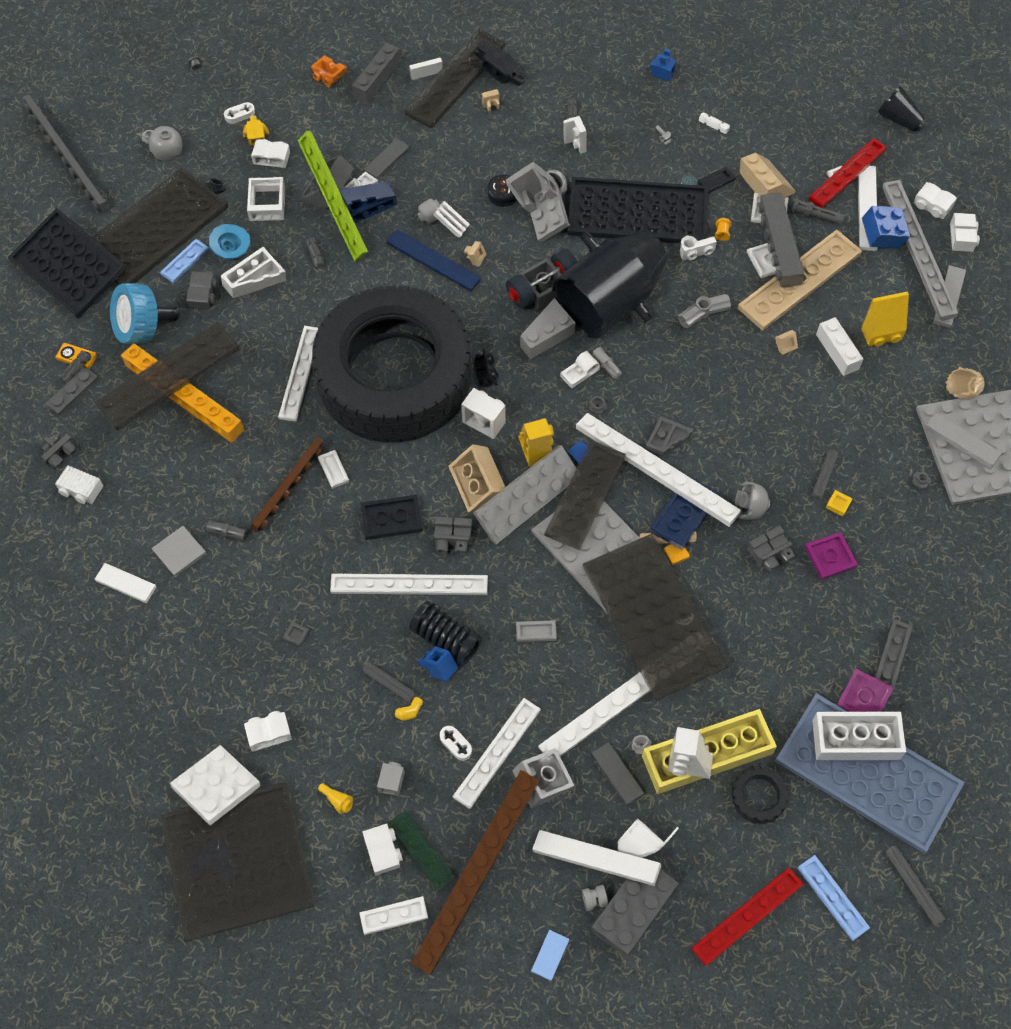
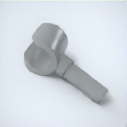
M659 125L656 126V129L662 135L660 136V141L663 142L671 137L669 131L665 132ZM671 139L667 140L664 144H668Z

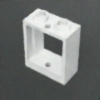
M283 177L249 178L247 204L249 220H284L285 184ZM279 191V204L255 205V193Z

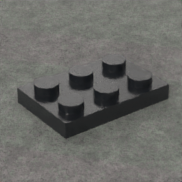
M417 495L360 503L365 540L423 532Z

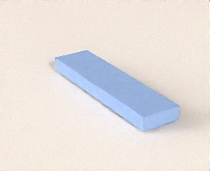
M815 855L798 866V870L852 941L870 929L869 925Z

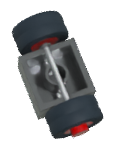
M562 249L552 255L551 261L546 258L507 280L506 289L513 303L520 309L532 303L538 310L549 305L556 298L555 290L552 291V283L558 276L577 262L574 255L568 249Z

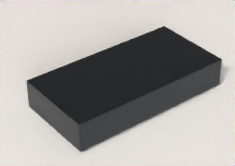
M724 167L699 179L697 183L701 186H708L709 194L735 181V177L727 167Z

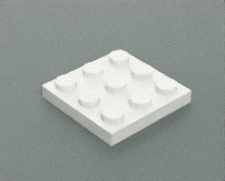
M220 745L173 780L170 785L209 825H212L258 789L260 782Z

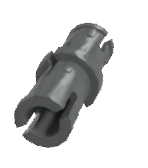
M209 520L206 526L207 532L217 533L225 538L232 537L244 541L247 534V529L232 526L231 523L227 522L224 524Z

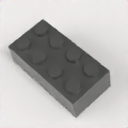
M661 869L655 886L626 879L593 924L591 932L627 959L674 893L679 883Z

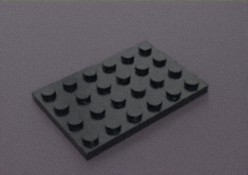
M58 208L8 257L78 319L127 269L120 260Z

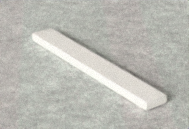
M332 574L330 592L331 594L487 595L488 575Z

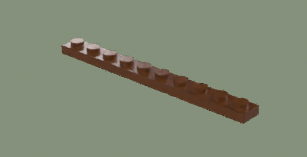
M520 770L411 964L429 975L432 974L540 780Z

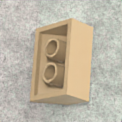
M757 153L741 158L740 174L754 192L758 193L759 198L761 195L782 193V197L785 198L796 192L769 159Z
M472 444L448 466L468 513L479 509L505 488L488 447Z

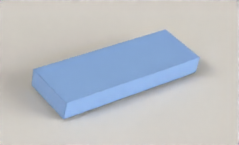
M195 239L160 274L172 283H175L209 251V247Z

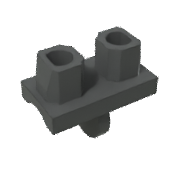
M68 434L60 440L56 435L52 439L45 437L43 441L46 444L42 447V450L46 453L41 456L42 462L45 464L49 463L54 468L61 465L63 459L57 454L63 451L70 456L76 451V447L71 442V437Z

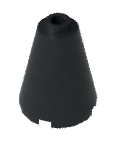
M901 86L891 94L890 98L878 110L881 116L912 131L916 129L919 131L925 124L923 121L925 117Z

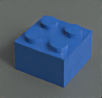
M871 206L862 217L869 247L900 248L911 237L902 207Z

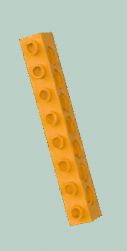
M133 343L121 355L126 367L231 443L244 431L239 418Z

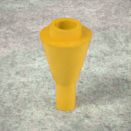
M324 783L318 787V790L327 796L339 814L350 811L353 806L352 796L334 789L332 790Z

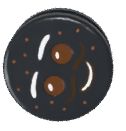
M497 175L488 183V198L496 206L507 207L517 201L506 183V179L511 177L510 175Z

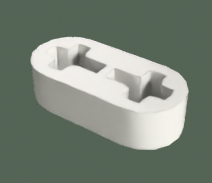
M246 102L227 109L224 112L226 122L234 124L250 118V116L255 114L254 105Z
M453 726L442 728L440 740L443 745L458 760L464 761L469 759L472 754L470 743ZM446 732L449 734L453 732L454 743L449 738L445 740ZM459 744L462 748L467 747V754L461 753L459 755V748L456 745Z

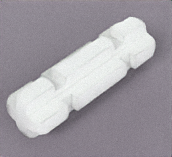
M704 112L699 117L700 122L707 123L706 125L716 130L720 129V132L724 134L730 129L729 124L722 123L721 120L713 116L709 117Z

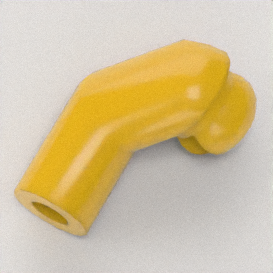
M414 697L410 706L396 709L395 717L402 721L414 719L421 708L423 700Z

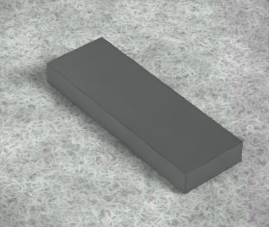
M396 138L364 168V172L378 180L410 150L409 146Z
M609 742L591 753L626 806L644 795V792Z

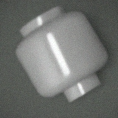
M430 198L419 205V213L417 215L422 223L426 221L428 224H432L438 220L433 215L440 206L437 200Z

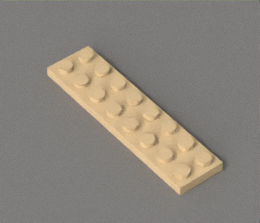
M835 230L800 257L804 271L802 285L780 287L779 281L774 277L738 304L737 309L763 331L859 257L862 250L838 230Z

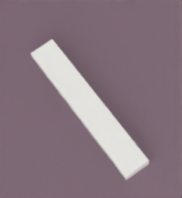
M869 166L858 176L859 248L861 250L877 251L878 247H869L862 222V217L869 208L877 206L876 166Z
M304 326L279 412V419L297 422L312 369V348L318 330L317 327Z
M523 698L453 795L455 800L471 809L541 711L539 707Z
M539 830L532 848L534 853L655 886L661 868L659 862Z

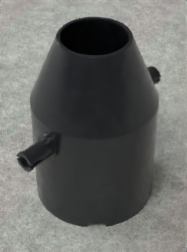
M589 230L581 235L579 238L588 247L589 253L558 276L552 283V291L555 290L556 294L555 299L573 319L575 324L580 327L578 331L583 330L588 334L587 337L599 338L631 311H636L644 323L652 319L654 316L644 305V301L651 295L667 262V253L660 240L647 231L608 239L601 244L600 242L597 243Z

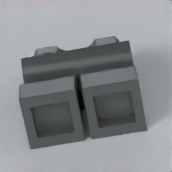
M435 517L434 540L437 553L447 554L448 546H455V554L465 556L467 547H470L473 527L472 519L455 518L453 535V518Z
M781 526L750 541L747 550L759 566H764L770 573L777 570L780 566L776 560L780 557L785 564L792 562L795 558L791 550L793 544L790 541L788 542Z

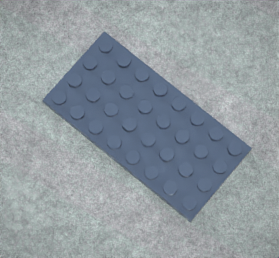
M816 693L775 762L925 854L965 782L907 747L906 753L900 760H816L812 723L817 712H847Z

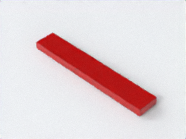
M873 138L809 196V201L818 207L824 208L886 151L887 147Z
M789 867L694 945L691 950L706 967L804 884Z

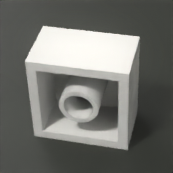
M473 388L461 404L462 422L492 439L496 437L505 424L504 403L499 399H493L484 391Z

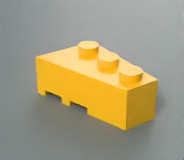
M546 418L524 424L521 429L522 432L518 436L529 467L533 466L552 450L551 445H553L552 436H554L552 425H548Z

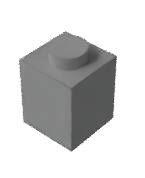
M396 762L383 763L377 785L378 792L399 796L405 773L404 767H401Z

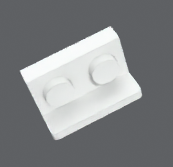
M580 116L564 120V143L573 142L574 148L578 149L580 154L585 153L586 129Z

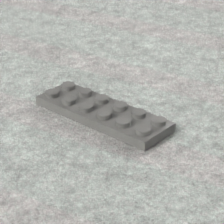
M558 445L473 514L492 542L498 544L581 475L562 445Z

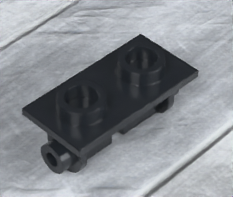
M482 348L483 354L479 353L475 357L477 370L481 371L478 373L480 383L483 387H489L490 383L498 385L496 379L499 376L496 369L493 368V363H495L494 357Z

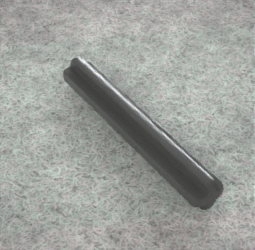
M894 845L886 850L887 856L933 924L939 925L945 920L944 915L897 846Z

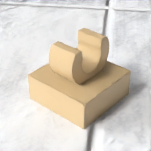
M497 89L482 93V105L488 111H491V106L494 105L499 109V92Z
M475 241L472 247L466 246L464 253H468L467 258L471 260L472 265L477 267L481 265L486 256L481 242Z
M793 330L775 337L778 350L782 355L798 348L796 332Z

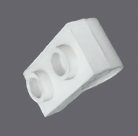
M685 236L681 240L680 256L683 261L687 259L694 260L700 255L708 256L715 251L717 241L715 237L697 241L692 236Z
M585 351L577 357L573 365L560 373V377L571 388H574L599 371L600 364L588 351Z

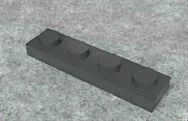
M893 619L875 678L895 687L913 626ZM892 690V692H891V694H890V696H889L888 699H890V698L892 697L893 690Z

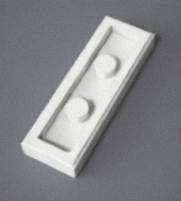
M104 563L95 578L96 582L144 603L148 602L156 589L155 584Z
M423 896L360 912L364 935L428 919Z

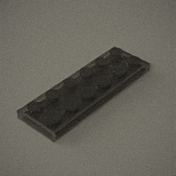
M591 440L544 536L581 550L626 458L625 453Z

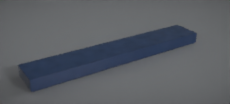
M397 229L386 240L387 244L470 292L481 281L480 276Z

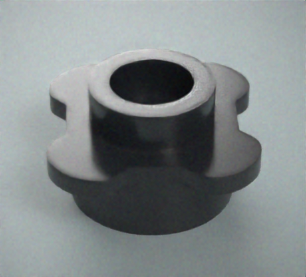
M211 178L209 183H205V186L209 187V190L213 193L225 191L223 182L219 179Z

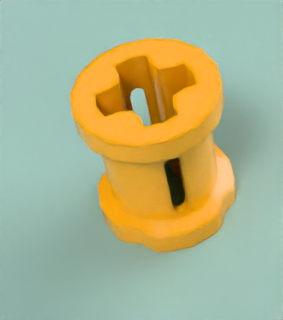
M726 218L718 219L716 221L717 231L714 237L716 240L727 241L730 239L729 228L731 227V221Z

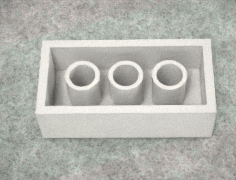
M817 712L812 720L816 760H900L906 753L901 712Z

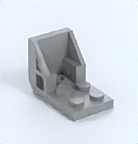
M530 163L506 179L507 186L521 206L531 213L538 241L543 242L569 226L558 184L550 174L536 163Z

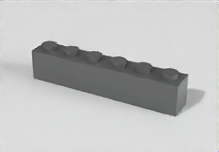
M782 193L761 195L760 202L757 203L758 213H761V225L765 227L764 236L769 242L768 251L772 253L771 261L772 266L776 268V280L779 281L780 287L802 285L804 271Z

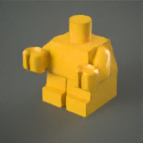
M254 115L250 116V121H247L243 129V138H248L249 146L255 145L256 140L265 139V134H269L266 125L257 120V117Z

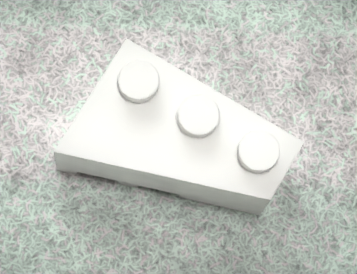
M262 247L222 274L221 281L226 291L235 298L286 281V273L268 251Z
M677 727L668 765V771L672 772L673 775H691L710 779L713 754L708 752V745H704L705 740L700 731Z

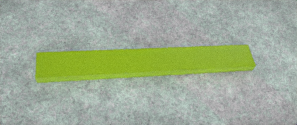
M306 131L300 137L298 143L354 261H358L368 253V250L312 132Z

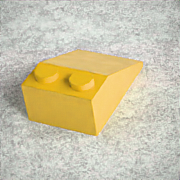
M908 292L872 299L861 328L868 346L875 345L879 347L884 343H897L903 339L907 329Z

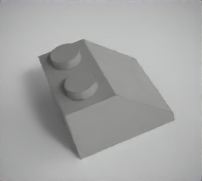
M556 748L521 761L513 770L515 777L522 770L540 780L528 802L531 808L543 804L575 786Z

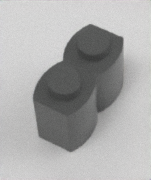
M192 271L186 299L189 308L210 309L211 304H214L215 294L213 291L218 287V280L215 279L214 273Z

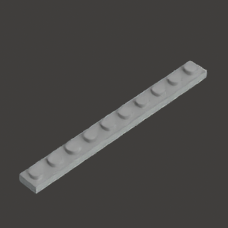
M896 180L883 183L882 188L890 207H902L911 236L906 241V244L939 321L957 318L958 311L901 181Z

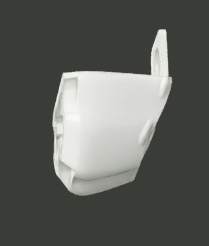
M637 819L619 839L618 851L640 858L646 857L659 851L679 828L677 827L663 842L643 822Z

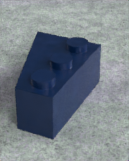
M387 181L339 189L354 223L397 205L396 195Z

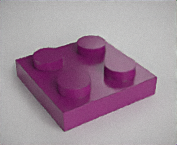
M841 532L805 544L804 548L821 580L855 569L858 566Z
M855 668L837 705L850 712H881L894 687Z

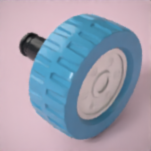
M120 284L113 291L110 302L111 326L114 335L123 344L148 343L154 337L157 321H177L180 317V311L175 306H157L152 290L145 284Z

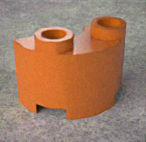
M325 55L311 66L314 72L312 74L313 78L317 82L321 80L327 87H331L347 72L345 65L341 63L335 64L331 58Z

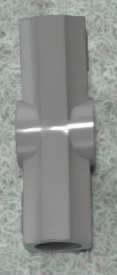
M726 294L711 298L701 296L696 300L695 304L678 315V320L684 328H689L710 314L730 310V298Z

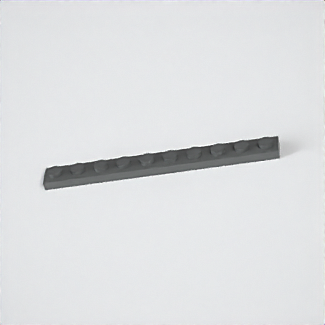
M29 94L24 96L23 98L26 103L24 107L27 113H32L31 117L35 124H40L38 125L43 135L47 134L46 139L50 145L54 144L53 148L56 154L62 156L61 160L65 167H70L68 170L72 177L78 178L76 181L81 189L85 188L84 193L88 199L92 198L95 210H100L102 214L109 212L104 199Z

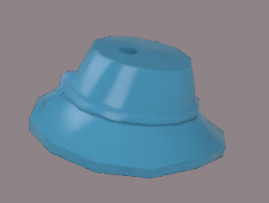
M223 224L213 229L209 236V247L216 255L224 259H236L244 255L250 247V235L242 227Z

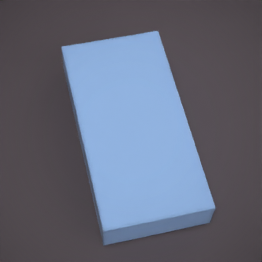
M549 930L531 972L552 981L569 939Z

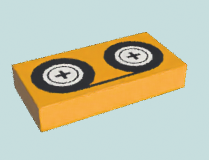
M63 343L56 355V359L71 364L75 358H78L77 355L81 351H85L90 355V358L87 362H84L85 365L82 368L90 369L97 354Z

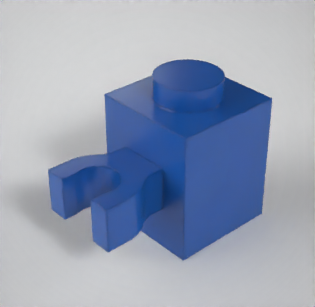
M665 49L663 55L658 54L656 59L652 60L650 64L652 76L666 81L671 79L676 69L677 60L670 58V50Z
M436 646L432 651L427 650L425 652L426 657L424 659L420 658L418 660L420 666L427 667L432 677L445 682L458 669L450 651Z

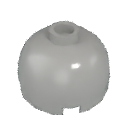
M157 127L149 136V150L156 159L162 161L172 160L183 149L182 138L179 132L172 127Z
M746 481L741 485L744 486L742 491L738 490L736 494L735 507L747 508L748 514L744 513L740 508L741 513L737 518L756 520L761 518L769 509L770 500L764 487Z

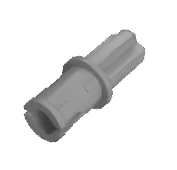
M601 347L593 351L592 355L599 361L601 368H605L612 378L617 379L622 374L613 363V358L609 357Z

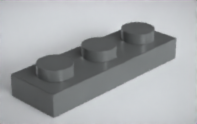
M84 367L45 403L46 406L60 416L99 379L98 376Z

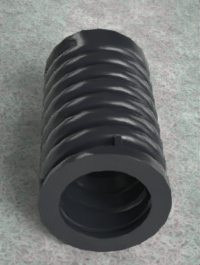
M430 600L424 602L419 607L409 624V630L420 635L422 639L432 644L433 647L436 646L450 651L454 661L460 666L467 664L482 642V636L475 631L471 632L469 627L465 628V624L459 623L457 619H453L452 615H447L445 610L440 611V607Z

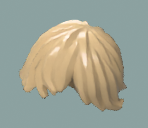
M961 367L958 370L952 371L946 381L947 391L953 394L954 397H958V399L975 398L983 391L985 385L984 378L980 372Z

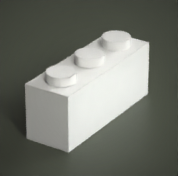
M836 317L820 323L816 335L842 375L845 376L859 370L863 357Z

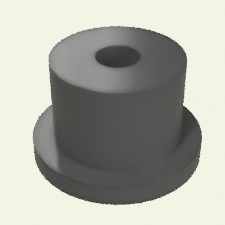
M199 56L191 57L188 60L193 70L202 67Z

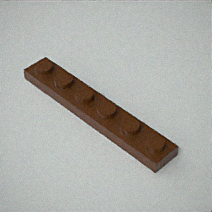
M316 437L251 523V530L257 532L259 528L262 530L269 522L268 516L270 514L274 515L280 507L278 505L280 500H286L291 493L289 488L292 484L294 486L298 484L302 478L300 476L303 470L307 472L312 465L311 459L314 456L317 458L322 452L323 448L321 445L323 440Z

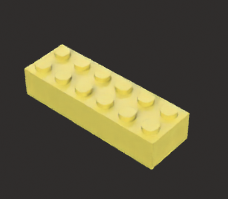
M760 709L697 730L700 731L705 740L704 745H708V752L713 754L710 776L772 755L777 747ZM674 738L644 748L642 758L657 794L703 779L702 777L691 775L676 776L668 771L670 751Z

